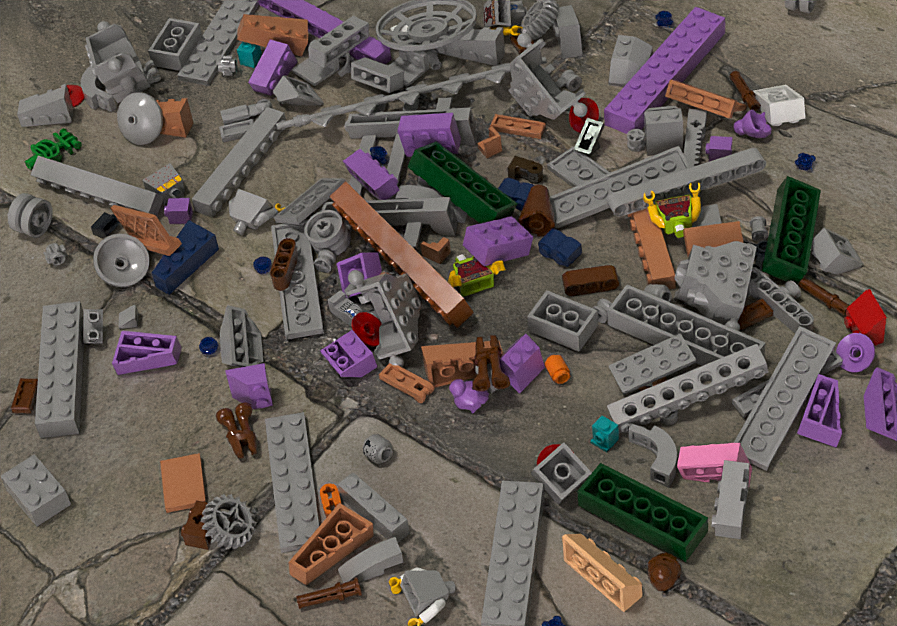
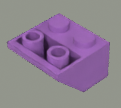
M353 330L320 350L321 354L341 377H363L377 368L373 353Z

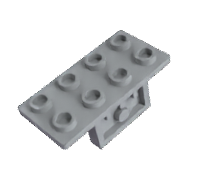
M678 334L609 365V369L622 393L627 394L696 363V358L683 336Z

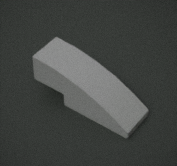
M396 537L369 547L340 566L338 571L342 582L353 581L356 577H358L359 582L383 575L386 568L403 563L402 552Z

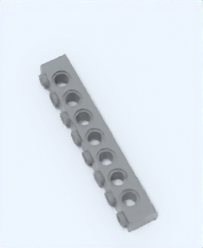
M755 344L607 405L612 421L618 424L619 434L622 432L626 433L632 424L637 426L649 424L656 418L666 417L671 412L685 409L697 401H705L714 394H722L731 387L741 386L753 378H761L768 373L767 363L758 344ZM742 366H749L747 369H741ZM725 373H729V374H730V375L727 376V377H722V375L725 374ZM706 381H711L710 384H707V385H704V384H703V383L706 382ZM686 389H693L690 392H684ZM669 396L673 397L671 400H665ZM655 404L652 408H647L648 405ZM630 412H636L632 416L628 415Z

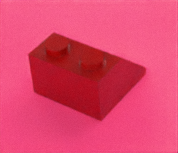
M868 289L846 308L844 323L847 328H850L852 333H861L869 337L874 345L884 343L887 317L871 290Z

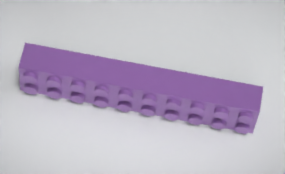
M695 7L604 109L605 125L625 134L632 129L642 130L644 127V112L649 108L662 107L668 100V97H665L670 79L683 82L725 34V17Z

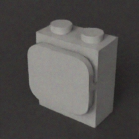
M666 106L647 109L644 112L647 156L656 155L677 146L683 152V118L681 108Z

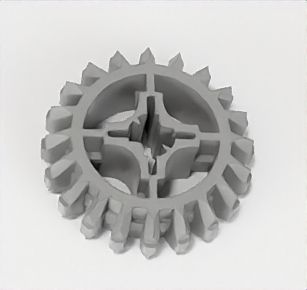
M537 0L523 17L520 26L523 27L521 32L529 34L532 40L542 37L557 19L559 4L555 0Z
M223 494L220 497L213 498L206 505L202 512L201 522L204 523L202 529L208 531L205 537H212L211 543L216 541L218 542V547L224 545L226 550L231 547L234 550L239 546L243 547L246 542L252 539V535L256 531L254 527L257 522L253 520L256 514L250 513L252 507L247 508L245 506L247 501L240 502V496L234 499L232 494L227 497ZM220 509H225V510H229V512H226V511H222V512H221V511H219V510H220ZM229 532H238L240 534H229Z

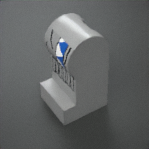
M341 290L328 299L330 312L349 326H351L353 317L363 312L358 305L346 298V294Z

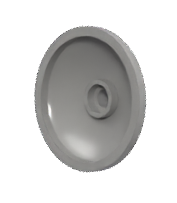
M141 92L132 93L126 96L120 103L117 112V122L121 133L128 141L133 144L144 145L153 142L159 136L163 126V114L159 104L152 96Z
M114 234L106 237L98 244L94 252L93 264L98 276L107 284L115 287H129L140 282L146 275L149 267V254L146 247L137 238L127 234ZM121 262L124 266L119 267L117 263Z

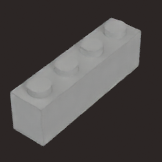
M352 472L338 483L340 498L356 513L372 522L373 528L387 540L396 537L399 543L410 534L407 518L355 473Z

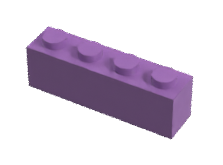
M358 149L343 160L349 173L378 200H388L400 191L396 185L398 183L396 177L393 174L390 175L384 166L381 167L376 159L373 160L368 152L364 153L361 149Z

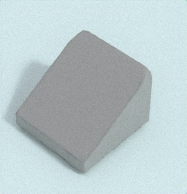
M136 305L119 313V329L138 327V310Z

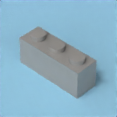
M366 57L351 63V79L389 93L403 87L404 71Z

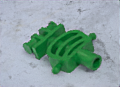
M63 128L60 130L59 135L56 132L53 133L55 142L44 139L36 145L32 144L31 151L33 156L24 161L25 165L29 170L33 169L38 156L61 162L62 155L60 150L62 148L72 155V146L78 150L81 148L82 143L71 132Z

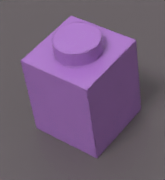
M710 137V143H706V154H709V162L732 155L733 137Z
M190 198L168 199L167 206L164 207L165 217H168L169 224H186L188 220L191 221L193 208Z

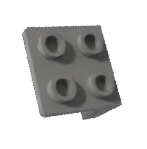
M308 58L292 68L293 73L314 86L340 70L339 59L324 68Z
M399 50V57L389 65L404 71L403 86L405 87L410 86L430 69L428 53L422 50Z

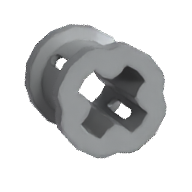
M762 216L753 217L749 222L752 228V239L754 241L767 239L766 219Z

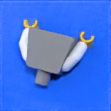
M416 567L410 571H405L400 576V579L392 577L389 580L392 593L398 594L403 590L414 615L419 616L418 619H410L408 626H421L422 623L430 621L445 607L449 594L455 592L454 582H444L440 573L436 570H425Z

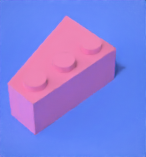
M740 443L692 445L680 448L677 468L683 479L710 483V479L721 481L724 460L750 462ZM749 464V485L752 473L751 464Z

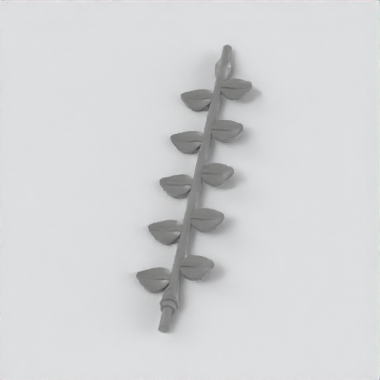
M542 57L541 64L547 63L546 57ZM510 63L495 65L491 67L492 70L472 75L463 73L451 76L448 81L428 86L427 84L411 86L407 88V91L388 96L379 94L366 97L363 102L343 107L341 105L321 109V112L311 115H296L291 120L276 123L277 130L292 126L302 127L310 122L326 127L333 116L357 111L370 116L377 107L376 105L396 100L414 105L420 94L441 89L457 94L463 84L481 79L500 83L506 73L511 72Z

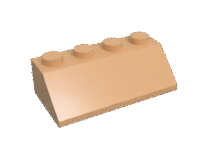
M565 534L562 536L564 561L619 609L625 612L642 597V583L640 580L628 574L621 564L615 563L606 551L602 552L592 539H587L582 534Z

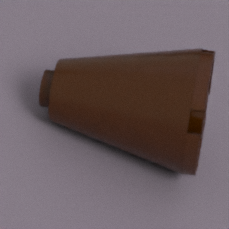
M540 184L531 187L518 219V223L530 234H537V237L545 236L555 227L549 190Z

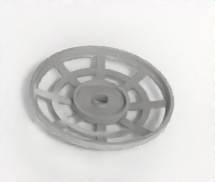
M411 0L386 12L377 22L376 35L383 45L396 50L419 51L433 49L450 44L469 33L476 24L477 13L475 7L466 0ZM433 5L457 6L452 12L433 11ZM427 6V12L416 14L409 18L402 14L415 8ZM462 9H465L471 14L472 19L462 22V19L457 14ZM433 16H444V17H446V18L443 19V18H441V17H433ZM396 17L401 21L393 31L383 30L386 24ZM452 19L457 22V25L448 27L447 23ZM405 25L408 26L407 32H399ZM456 30L451 36L446 35L447 32ZM382 34L393 36L396 43L387 41L382 37ZM398 36L409 37V40L402 42ZM414 42L423 43L421 45H412Z

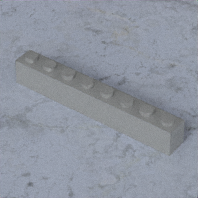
M266 107L194 195L192 203L195 212L213 218L220 211L223 204L231 197L235 189L240 186L243 179L249 175L251 169L259 162L264 153L268 151L272 143L277 140L280 133L286 129L277 130L276 123L286 121L285 112Z
M41 156L37 157L31 172V176L37 178L36 182L46 185L48 182L51 183V187L59 190L63 187L66 192L71 194L79 192L80 196L90 199V196L94 197L95 201L102 204L107 201L110 202V206H122L153 214L156 217L164 197L155 192Z

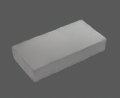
M253 119L220 126L219 129L223 143L242 138L254 123Z

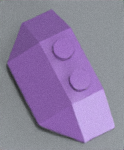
M877 367L864 394L866 428L897 441L896 378L894 374Z

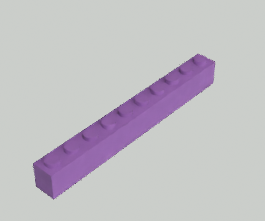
M258 0L260 6L280 17L308 20V32L318 38H321L343 23L337 17L304 0ZM370 36L348 51L357 60L366 57L383 64H387L391 60L390 48Z

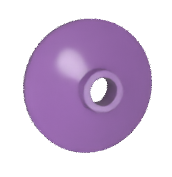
M852 333L845 336L838 344L836 353L843 360L840 366L844 370L853 373L867 369L875 357V347L872 340L861 333ZM860 351V356L856 358V352Z

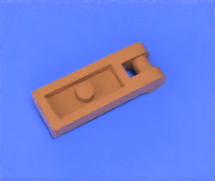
M389 363L379 374L380 380L412 396L419 403H423L426 400V396L435 390L430 382L398 365Z

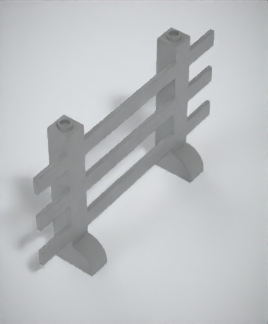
M452 97L439 98L437 107L433 110H417L419 99L415 101L414 105L404 103L403 111L384 112L386 103L376 105L377 107L370 116L362 113L349 114L348 120L345 122V130L349 133L350 139L362 138L359 149L364 153L368 152L371 156L377 137H395L387 170L390 175L393 174L396 177L398 183L406 156L398 134L401 116L453 113L461 137L460 143L476 146L478 130L471 107L451 108ZM351 176L349 185L361 196L364 186ZM419 177L417 186L432 188L425 180ZM394 194L388 200L366 201L391 226L407 225L404 239L414 249H417L423 224H430L435 232L444 236H455L458 221L450 197L394 199ZM325 202L323 204L322 210H320H333L338 212L331 205L333 202ZM344 220L346 226L351 232L352 227L349 225V222L347 220ZM369 242L366 246L367 251L374 250Z

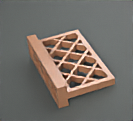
M670 79L665 97L727 118H732L733 112L744 111L747 108V105L736 100Z
M113 205L110 208L128 235L141 241L147 250L170 256L182 244L179 238L169 236L156 215Z

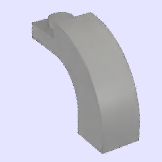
M90 65L81 78V88L85 101L94 110L100 106L102 109L113 112L116 109L113 96L101 90L104 84L101 83L98 77L94 76Z
M632 424L628 429L629 442L652 451L657 457L650 467V480L669 488L677 472V450L674 441L663 429L655 425L650 431L645 427Z

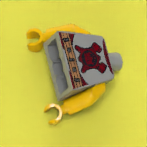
M488 0L484 4V27H490L491 30L503 27V35H520V33H517V30L523 27L514 25L510 28V0Z

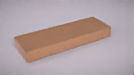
M495 114L490 127H493L497 132L541 139L546 123Z

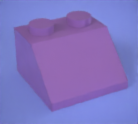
M360 253L337 263L342 292L350 284L348 275L351 271L359 270L362 272L364 280L380 275L382 272L378 253ZM357 292V293L351 294V295L349 296V298L354 297V296H356V295H359V294H361V293H360V292Z
M527 334L517 339L500 357L501 370L510 378V384L518 393H521L545 368L540 348Z
M264 363L225 370L232 398L241 403H250L253 409L273 406L271 387Z

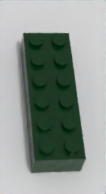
M437 141L414 150L408 168L415 175L425 180L429 186L439 191L442 196L450 197L454 205L465 211L469 217L474 218L481 224L512 216L518 203Z
M789 176L778 187L762 272L786 282L794 281L797 285L806 275L821 193L820 189Z
M602 463L596 467L577 491L578 506L685 562L708 533V517Z

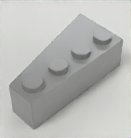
M473 27L462 38L450 44L437 47L435 50L437 53L493 66L499 65L505 54L503 27H497L496 30H491L490 27H484L483 29H475ZM456 30L449 31L446 35L451 36Z

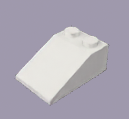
M781 85L753 90L756 95L755 98L761 105L759 106L761 112H765L766 121L772 126H780L784 122L796 123L800 119H805L804 97L789 86Z

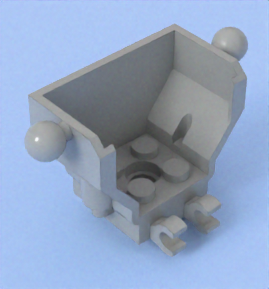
M101 21L97 26L98 32L85 38L87 42L85 47L88 51L87 55L90 59L91 70L94 76L98 77L101 83L105 85L108 95H112L117 103L132 93L142 92L151 87V83L160 81V75L152 76L158 72L157 67L150 69L154 65L153 60H149L145 68L143 67L121 25H110L106 21Z
M521 33L517 38V42L521 47H526V50L509 64L512 82L510 83L511 88L508 91L529 117L542 115L554 120L571 106L574 107L573 112L577 117L585 116L587 114V106L578 102L579 99L586 95L585 91L580 89L576 94L566 90L561 92L559 88L566 83L561 77L554 83L549 77V74L555 69L550 63L544 69L540 65L542 63L540 49L546 44L545 41L541 38L532 44L531 36L527 33Z
M739 241L718 247L706 246L703 248L693 245L688 259L678 263L674 279L679 289L675 292L674 301L677 302V299L682 300L685 305L688 303V305L697 308L704 317L740 331V325L737 322L744 309L757 247L753 244Z
M359 270L351 271L348 275L350 284L344 290L347 298L351 294L360 292L362 296L358 297L360 303L365 304L371 301L374 308H371L369 313L377 318L379 317L382 323L379 327V345L373 351L376 358L380 360L390 357V364L403 368L404 360L397 354L411 351L418 342V318L420 317L419 311L423 307L408 274L394 277L384 273L364 280L362 272Z

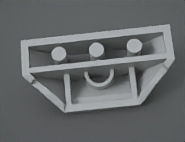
M618 35L611 58L608 84L624 87L651 57L653 46L637 37Z
M228 305L220 330L222 363L239 368L262 364L264 361L261 332L248 317L245 309Z

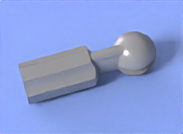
M261 99L256 104L248 106L245 104L220 112L224 125L247 120L252 116L261 115L266 107L272 108V104L267 99Z

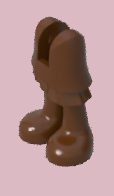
M490 335L491 348H484L482 336L476 339L474 356L476 361L474 364L478 367V375L472 382V387L476 391H486L490 388L487 366L490 363L492 368V385L497 389H504L510 385V378L501 370L500 357L502 356V349L496 335Z
M247 402L240 403L235 407V414L241 430H237L234 414L231 409L223 408L216 413L217 421L228 430L226 438H228V442L238 459L244 458L242 446L248 445L251 455L257 454V437L251 431L249 425V418L252 415L253 408Z

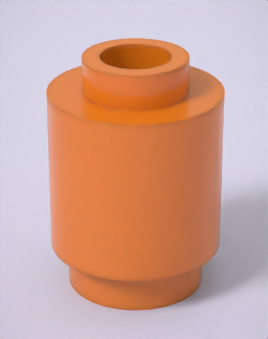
M549 356L545 361V367L552 380L558 384L567 382L570 379V370L562 356Z

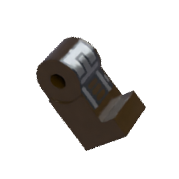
M514 156L508 166V178L515 180L516 178L528 180L532 184H538L543 180V166L532 160Z

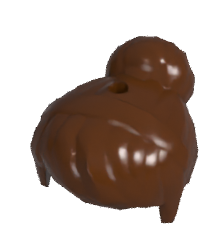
M660 553L651 558L647 568L650 583L658 591H666L672 588L681 575V564L677 561V557L668 553Z

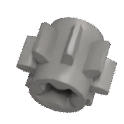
M231 55L222 56L223 59L218 60L219 72H223V76H233V72H237V60L232 59Z
M57 243L48 245L46 252H43L47 263H53L55 266L62 264L65 261V257L68 256L64 245L59 246Z

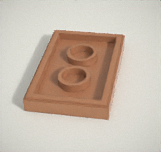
M740 221L683 229L687 256H689L693 245L705 248L706 246L718 247L734 241L743 243Z
M200 453L160 461L166 513L193 508L196 500L206 502Z

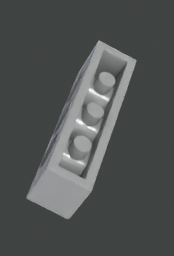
M355 16L350 17L309 45V60L324 68L369 37V23Z

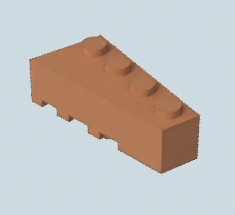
M243 14L237 29V40L267 47L269 41L274 40L288 44L294 55L302 56L308 44V20Z
M182 98L181 101L168 99L167 102L156 100L163 114V126L160 134L186 138L194 124L187 98Z
M484 341V348H491L490 341ZM476 342L421 346L428 382L435 388L451 384L456 379L464 381L475 378L477 376L475 372L476 365L474 364L476 361L474 359Z
M339 503L289 561L290 575L307 586L373 537V523Z

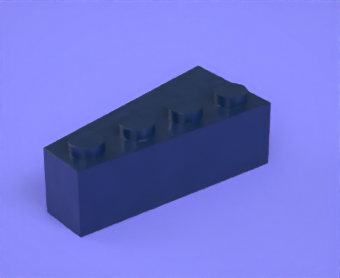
M190 220L187 221L176 237L179 238L182 244L170 256L163 255L151 272L156 288L168 295L219 250L215 234Z

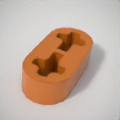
M331 483L323 485L320 489L326 518L332 512L330 506L334 505L336 507L341 503L338 488ZM328 492L332 493V498H328Z

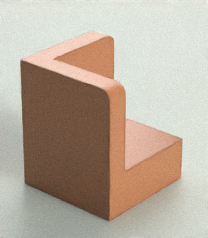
M489 127L490 137L477 143L478 149L486 158L502 152L501 136L493 127Z
M444 237L438 243L432 242L428 244L423 241L420 244L422 256L439 264L451 253L450 241Z

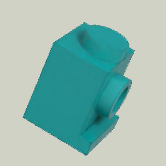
M601 416L592 425L593 438L590 443L607 453L619 440L618 424Z

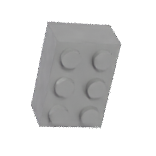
M169 18L148 50L150 60L154 62L153 66L180 71L202 37L199 23Z
M546 290L527 316L528 330L531 333L580 352L598 326V312L596 309Z
M35 454L0 476L7 492L36 527L71 505L65 489Z

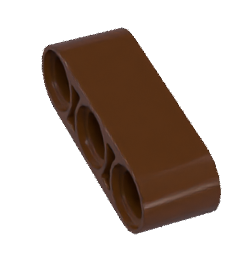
M291 238L280 241L270 271L273 287L278 291L286 290L289 287L298 260L296 242Z
M612 265L571 270L562 275L564 291L568 296L611 291L619 286L617 271Z

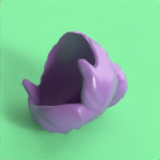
M754 110L748 111L742 119L736 121L733 125L736 134H746L754 138L768 137L772 131L770 125L766 124L765 112L757 114Z
M462 379L452 381L449 389L453 394L454 403L459 409L470 410L473 414L481 407V404H485L488 401V391L474 390L472 387L473 381L464 382Z

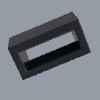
M104 212L91 226L93 235L105 238L120 222L114 214L110 215Z

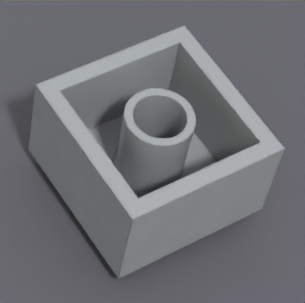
M564 442L531 472V475L538 483L544 484V490L558 505L592 474Z

